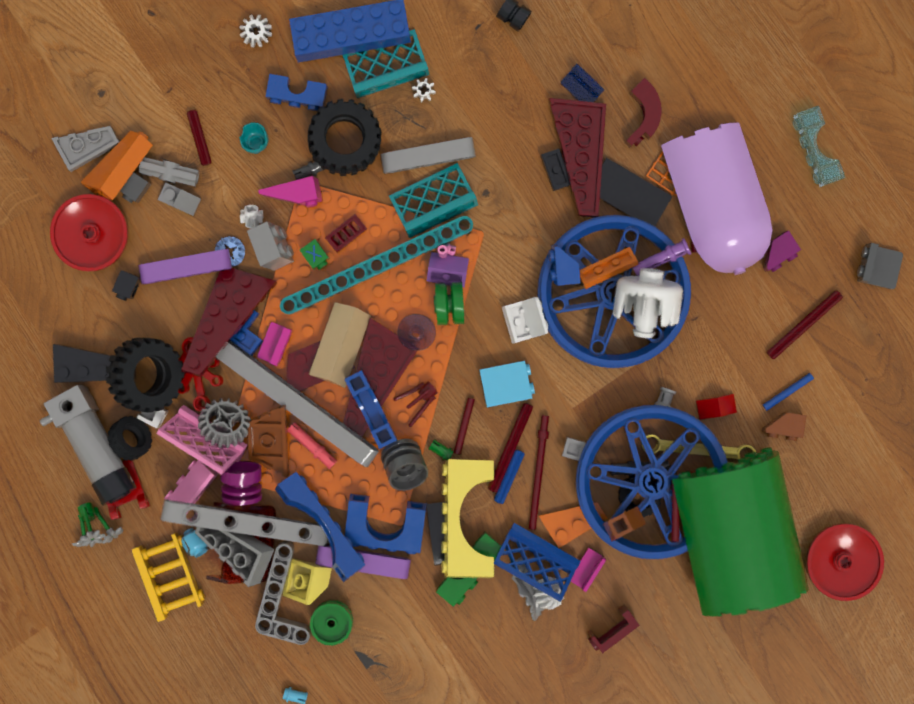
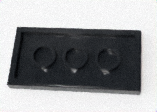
M606 158L602 164L600 199L630 217L656 226L673 196Z

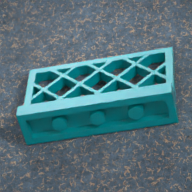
M415 29L409 31L410 37L413 36L415 41L411 48L403 44L397 45L393 54L385 51V47L375 49L379 51L375 60L366 56L369 50L343 55L357 98L429 75L428 66ZM400 47L409 51L405 60L396 56ZM382 53L391 57L387 66L378 62ZM414 53L420 56L421 62L412 64L408 60L411 54ZM357 55L361 58L357 66L349 63L347 57ZM364 59L373 63L369 71L359 68ZM394 59L403 63L400 69L394 70L390 68ZM375 65L385 69L382 75L376 76L372 74ZM357 71L366 74L364 81L355 82L354 77Z
M458 163L389 195L409 238L478 206L477 198ZM457 170L459 174L457 181L447 179L449 173ZM432 181H442L440 189L430 187ZM445 183L455 185L452 193L443 191ZM458 186L466 188L468 191L463 196L455 194ZM415 189H425L422 198L413 195ZM428 191L438 193L435 202L425 199ZM441 194L450 197L448 203H438ZM401 196L408 198L405 206L397 204L395 199ZM411 199L420 201L417 210L408 207ZM423 203L433 205L431 211L427 213L421 211ZM406 211L416 213L414 219L406 222L404 219Z

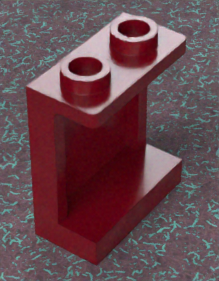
M625 605L619 608L624 619L602 636L597 638L592 630L588 632L590 635L588 640L596 651L600 650L603 654L640 626Z

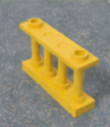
M178 532L171 535L172 541L156 547L143 549V546L140 545L132 549L158 622L165 620L168 617L169 611L195 601L197 606L201 607L204 604L203 600H205L204 592L198 588L181 540L183 536H179ZM176 547L179 555L178 559L154 568L150 567L148 563L149 557ZM183 566L186 574L185 577L161 586L156 584L154 578L157 574ZM189 583L192 595L170 603H163L161 595L164 592Z

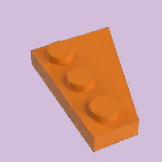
M594 502V506L603 521L608 519L598 502ZM580 506L538 515L558 548L591 529Z

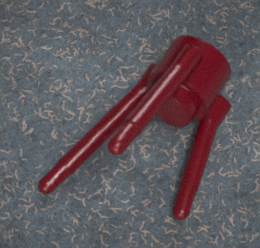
M429 381L425 384L422 382L418 386L394 397V401H397L418 391L419 396L407 405L408 409L421 399L426 401L409 423V427L413 426L429 404L436 399L435 395L438 392Z

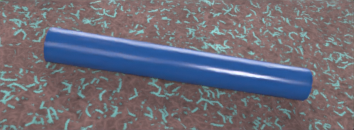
M808 373L762 406L766 411L812 381L814 377L811 373Z

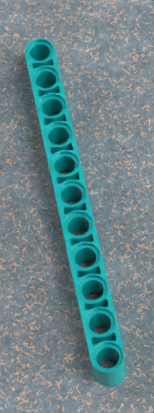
M461 216L285 297L280 302V309L283 313L289 315L304 310L430 252L440 245H445L470 233L473 228V221L468 216ZM466 220L470 223V227L468 230H461L459 223ZM445 228L451 229L453 233L448 239L441 235L442 230ZM431 236L435 239V243L433 246L428 247L424 244V239ZM410 244L417 246V252L413 255L408 254L406 251ZM393 252L400 255V259L396 263H392L389 260V256ZM376 260L382 262V268L379 271L372 269V263ZM358 268L363 269L365 272L364 277L361 279H357L354 276V272ZM341 276L347 279V284L344 287L337 285V279ZM328 285L329 293L321 295L319 292L320 286ZM306 292L312 295V300L309 303L302 301V295ZM289 300L294 303L292 311H286L284 307L285 303Z

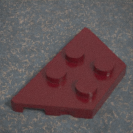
M321 341L288 354L287 383L299 391L324 381L309 375Z

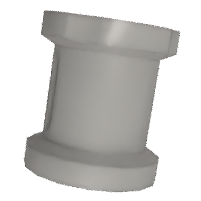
M660 386L661 392L658 401L654 405L671 407L670 404L673 395H676V391Z

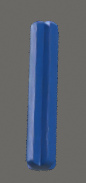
M515 450L494 498L495 502L499 504L504 503L525 455L524 452Z

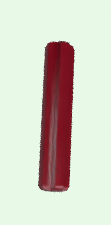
M190 110L187 112V117L202 166H207L212 161L199 116L196 110Z

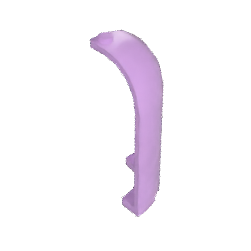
M727 123L720 124L715 130H710L707 127L694 131L695 135L688 138L680 136L661 145L691 240L698 254L714 270L739 275L746 272V268L763 258L770 246L772 225L740 124Z

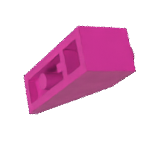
M314 176L258 190L259 194L265 197L306 207L317 206V202L323 201L319 181Z

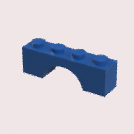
M363 370L345 378L344 380L357 402L379 449L397 441V437Z

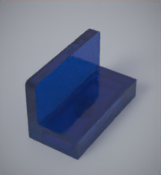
M577 63L560 82L578 101L595 102L604 92V89Z

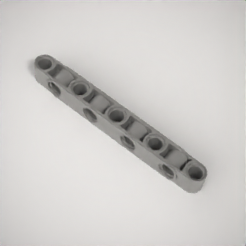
M164 500L160 519L171 523L319 546H327L328 544L325 532L317 523L173 500ZM189 510H194V516L190 519H187V512ZM228 516H232L231 523L225 525V518ZM265 522H269V528L263 531L262 525ZM302 528H305V534L303 536H299V531Z

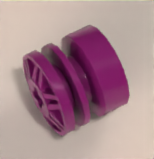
M249 461L233 463L221 475V481L224 483L221 487L223 492L221 500L230 505H250L261 501L262 485L258 483L262 479L261 465Z

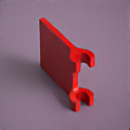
M124 460L122 463L127 468L137 488L126 497L112 504H107L111 520L122 517L118 506L136 499L140 509L150 507L133 461Z

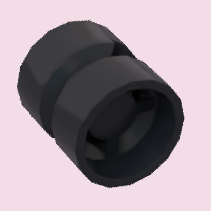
M506 0L496 17L504 23L509 22V26L519 32L532 11L524 5L519 6L517 0Z

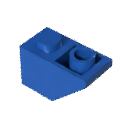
M551 245V250L548 251L549 261L552 262L553 268L550 270L551 281H554V284L557 286L579 284V263L560 247Z

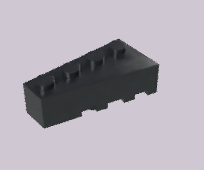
M53 344L54 383L106 381V377H109L106 367L111 364L108 361L111 355Z

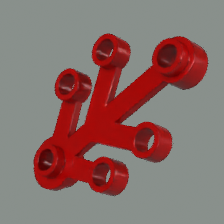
M188 337L182 343L183 354L179 361H182L183 364L194 337ZM215 357V364H211L210 368L217 367L220 360ZM206 370L202 375L214 387L223 384L224 380L221 375H214L209 370ZM186 373L181 381L185 390L179 389L178 393H188L190 390L189 383L194 378L197 397L193 400V407L197 411L206 409L202 405V400L205 401V405L207 403L210 404V400L205 396L202 377ZM216 377L219 380L218 384L215 383Z

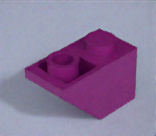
M789 231L770 241L763 268L765 272L769 270L774 272L782 267L781 263L786 259L790 262L798 257L797 252L801 249Z

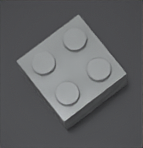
M267 221L247 230L261 267L275 271L294 262L292 257L294 252L291 246L287 244V234L283 227L281 228Z

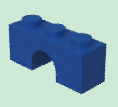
M269 74L266 98L270 100V103L281 105V102H285L294 108H300V105L308 106V110L317 111L321 106L324 108L328 89L327 84L307 81L305 91L300 94H294L289 90V77Z

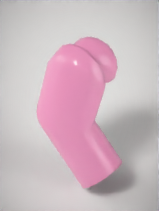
M450 243L440 245L438 247V256L446 258L448 254L451 256L455 255L456 246L450 245Z

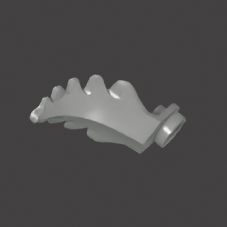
M522 557L518 558L516 562L522 561ZM525 564L518 565L520 572L527 573ZM513 575L512 579L517 584L518 593L521 597H526V605L530 606L532 620L536 621L544 609L540 608L538 603H535L536 597L533 596L535 594L533 586Z

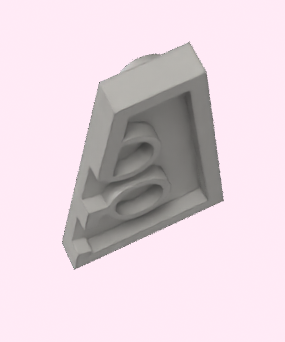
M111 126L92 129L79 134L73 133L64 137L51 138L70 172L108 152L120 142Z

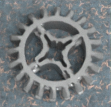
M220 398L218 403L214 399L211 404L207 403L205 405L206 409H202L201 415L198 417V428L201 436H205V441L211 440L212 446L217 443L219 449L222 445H225L227 449L230 447V444L236 446L237 441L242 443L244 437L248 436L247 428L250 426L248 421L251 420L248 416V410H244L243 404L237 406V400L231 403L229 398L226 402ZM216 415V419L213 420V423L209 424V420L211 419V417ZM239 422L240 426L238 427V429L233 431V426H235V424Z

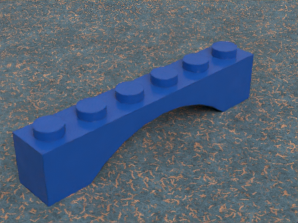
M295 472L276 486V492L286 505L307 513L321 526L331 546L332 567L343 582L365 566L363 556L359 552L356 553L352 547L351 540L342 534L340 525L336 521L333 522L329 516L328 509L319 503L317 494L313 490L310 491L302 475L299 476Z

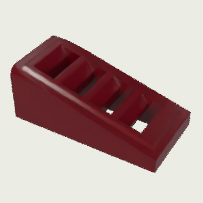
M354 214L328 234L325 239L339 253L366 231L367 228ZM352 221H354L356 225L360 228L359 231H356V229L351 225ZM346 226L354 233L352 236L346 231ZM340 231L348 238L346 241L339 234ZM336 235L342 244L338 245L333 237Z

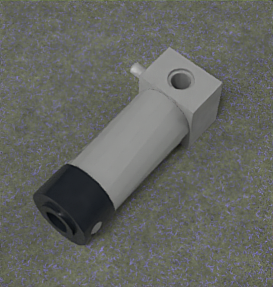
M76 385L43 403L49 415L40 419V424L45 426L53 422L56 428L63 429L89 477L102 506L109 503L112 504L126 497L137 488L120 457L109 446L108 435L96 414L99 408L87 386Z

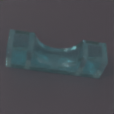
M819 105L794 115L793 125L796 131L799 130L801 136L799 141L802 148L806 149V160L808 165L813 168L815 183L822 187L846 178L840 161L827 158L818 149L817 134L825 124Z

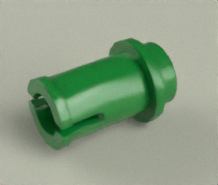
M434 439L428 449L442 457L443 461L450 459L454 453L451 447L447 448L436 441V439Z

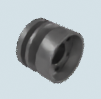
M399 439L387 445L381 452V461L388 481L394 489L401 491L411 490L421 485L428 477L429 471L420 447L414 440Z

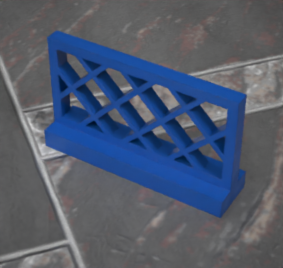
M514 523L505 536L506 538L494 560V564L560 602L581 561ZM508 541L515 542L518 548L511 550ZM525 551L532 552L535 558L527 559ZM520 552L523 560L516 562L512 553ZM508 554L511 563L506 564L501 561V556ZM541 560L548 561L551 568L544 569ZM537 562L540 570L532 572L529 563ZM525 564L528 573L520 572L518 565ZM558 570L567 572L568 577L561 579ZM553 571L557 580L549 581L546 573ZM542 574L544 582H537L534 575ZM558 583L561 589L560 594L553 591L551 585Z

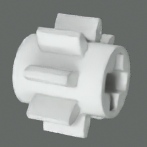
M425 78L424 82L417 80V87H412V90L417 91L414 94V98L419 96L421 103L424 99L431 101L430 95L436 94V91L431 90L434 83L428 84L427 78ZM423 86H426L427 90L429 91L425 92V95H422L421 91L419 90L422 89Z
M247 205L244 207V210H240V223H245L247 228L252 229L258 226L259 223H263V210H258L256 205Z

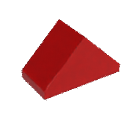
M734 394L696 400L699 420L737 413Z

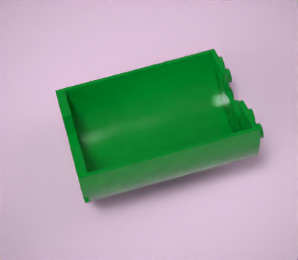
M772 447L763 448L760 450L761 453L757 454L756 452L744 454L745 457L738 459L736 464L734 462L724 463L722 468L719 469L717 467L708 469L707 467H699L695 469L696 472L694 473L683 472L679 474V477L672 479L703 616H722V614L730 613L732 616L746 614L747 609L750 611H762L792 602L809 590L780 454L778 451L772 450Z

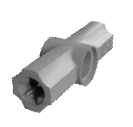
M146 157L140 162L139 173L157 177L166 182H178L194 187L198 183L199 170L183 167L170 161L163 160L162 162Z

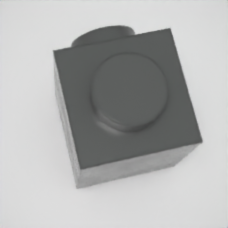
M133 172L120 192L123 193L122 197L128 202L132 203L135 201L139 203L151 184Z

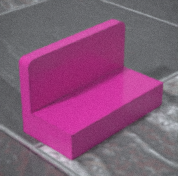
M271 322L257 357L270 362V364L279 366L293 330Z
M589 547L580 559L581 562L571 579L572 583L582 588L585 592H587L606 561L604 556Z

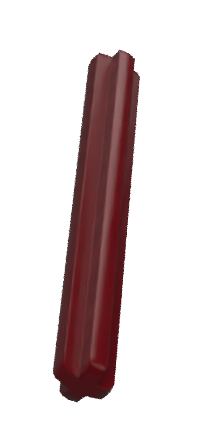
M834 291L771 347L767 351V355L771 359L777 358L843 298L842 294L839 291Z
M524 403L495 469L494 480L488 486V489L492 492H498L530 417L533 406L528 403Z

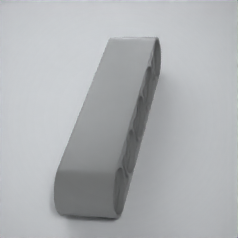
M468 137L380 154L383 173L388 174L474 158L476 154L473 138Z

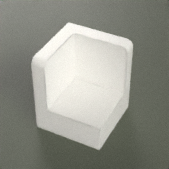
M163 409L152 413L141 412L137 418L155 428H160L169 411Z

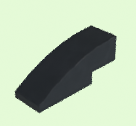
M445 502L427 504L434 566L441 565L442 561H444V553L441 551L444 534H442L441 526L442 522H445V514H442L441 508L442 503Z

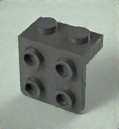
M875 243L866 244L861 253L862 262L857 270V281L894 289L902 263V252L878 247L879 244Z

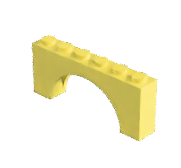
M448 459L442 465V476H445V483L442 484V495H445V503H442L441 510L442 514H445V522H442L441 526L442 534H444V541L441 544V551L444 553L441 571L444 573V577L492 578L494 577V557L484 556L476 552L467 543L460 526V509L466 494L475 485L494 480V461Z

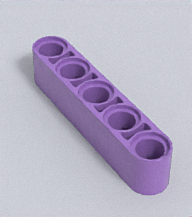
M229 249L141 264L138 267L141 284H150L232 269Z
M318 545L315 564L332 567L330 545ZM355 550L365 560V566L359 572L408 579L411 559Z

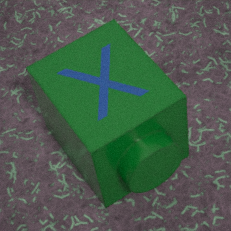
M316 239L300 249V252L314 270L316 268L321 270L328 264L327 260L330 258Z

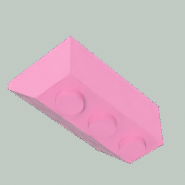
M194 460L188 467L189 473L179 478L176 482L178 487L174 492L170 490L164 499L195 504L219 473L201 461Z

